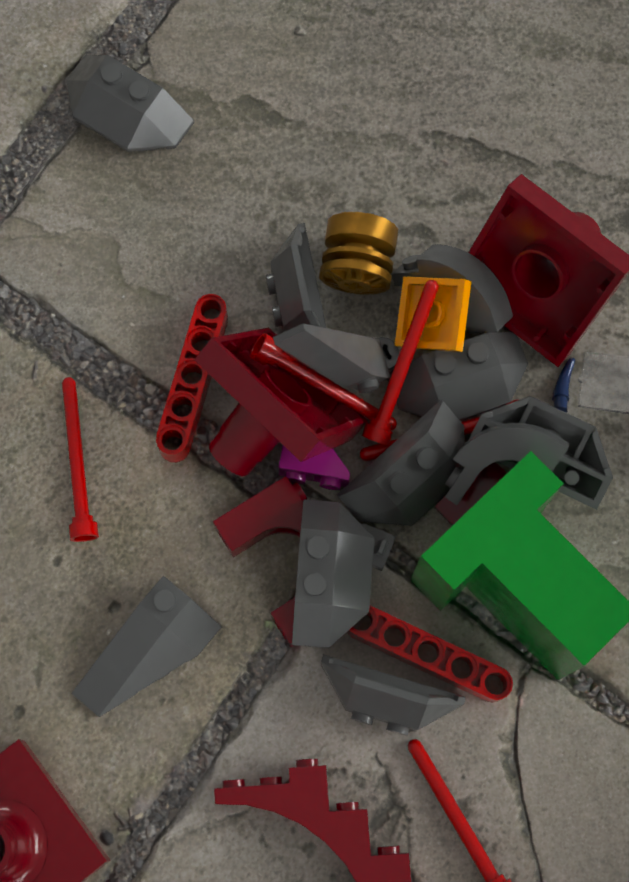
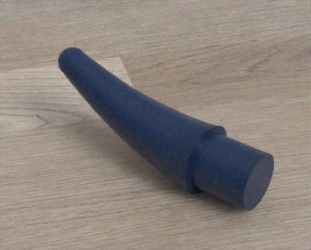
M569 358L563 367L552 395L553 407L566 413L569 401L570 378L575 364L574 358Z

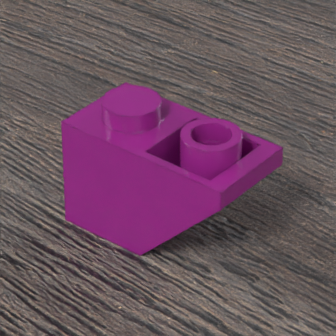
M284 445L282 447L279 475L286 476L291 483L305 484L306 480L319 482L320 487L328 490H340L341 486L346 487L349 484L350 472L334 449L300 462Z

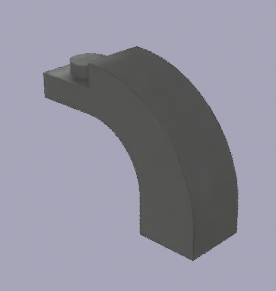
M433 244L421 255H412L402 261V265L391 273L395 286H402L403 277L452 278L472 281L466 322L467 333L498 332L513 317L507 294L494 273L479 259L459 248Z
M506 423L485 429L469 439L454 456L453 460L462 465L464 469L461 470L456 466L446 481L445 485L450 489L445 498L458 505L477 475L485 467L502 460L520 462L530 451L553 471L568 450L569 443L549 430L531 424Z

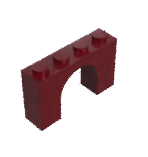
M285 476L213 521V524L234 558L262 539L274 534H291L300 538L303 502L307 500V497L297 482L291 484ZM295 597L270 613L272 620L290 648L294 646L292 645Z

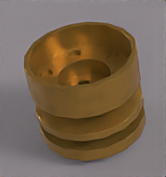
M342 212L331 216L328 219L325 235V246L328 249L322 254L323 264L320 267L319 279L333 289L353 294L374 295L389 290L394 264L390 258L395 255L398 237L397 226L386 218L369 213Z

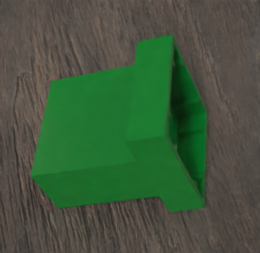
M530 451L421 555L411 577V582L440 611L467 587L557 680H560L584 667L629 622V601L541 514L564 483Z

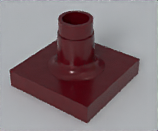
M522 174L507 186L468 252L494 273L507 294L513 317L504 326L557 367L571 354L629 274V254L603 236L593 218L581 212H571Z
M269 327L213 337L195 358V361L239 402L220 427L218 434L209 444V450L213 457L227 470L239 476H247L257 463L261 462L279 442L300 462H303L350 442L368 422L361 414L276 364L272 366L269 364L262 365L251 359L250 353L253 345L263 333L271 337L277 336Z
M18 739L0 753V835L5 844V853L0 862V882H84L111 861L25 740Z

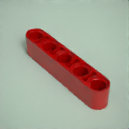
M216 294L203 295L195 305L157 431L156 443L161 456L169 462L177 463L183 461L188 456L212 378L195 361V358L201 351H197L193 347L198 341L205 340L209 342L213 337L224 336L228 324L225 301ZM210 309L220 311V315L214 319H207L203 316ZM191 372H197L202 375L201 379L194 384L186 383L184 378ZM187 404L192 407L191 413L187 416L179 417L174 414L175 409L179 405ZM171 437H179L183 440L181 446L175 450L166 449L164 444Z
M371 605L369 613L366 614L371 619V626L364 631L357 630L354 627L347 631L348 635L484 701L498 702L507 697L512 691V677L504 668ZM395 628L400 630L404 636L403 644L396 647L390 646L384 638V633L388 629ZM422 644L432 645L437 652L436 660L429 663L421 660L418 656V647ZM460 659L467 662L470 667V673L467 678H458L453 674L451 665L454 660ZM495 675L501 679L503 690L500 694H491L486 689L485 680L487 676Z

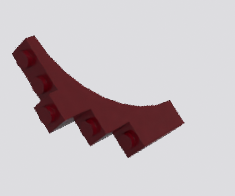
M318 759L296 760V767L289 768L290 783L282 784V776L260 778V785L245 786V779L224 780L222 781L223 788L214 789L215 804L247 805L275 812L301 824L323 840L345 863L356 882H411L409 853H400V845L377 847L378 854L371 855L367 809H359V802L336 803L337 811H329L326 765H318Z

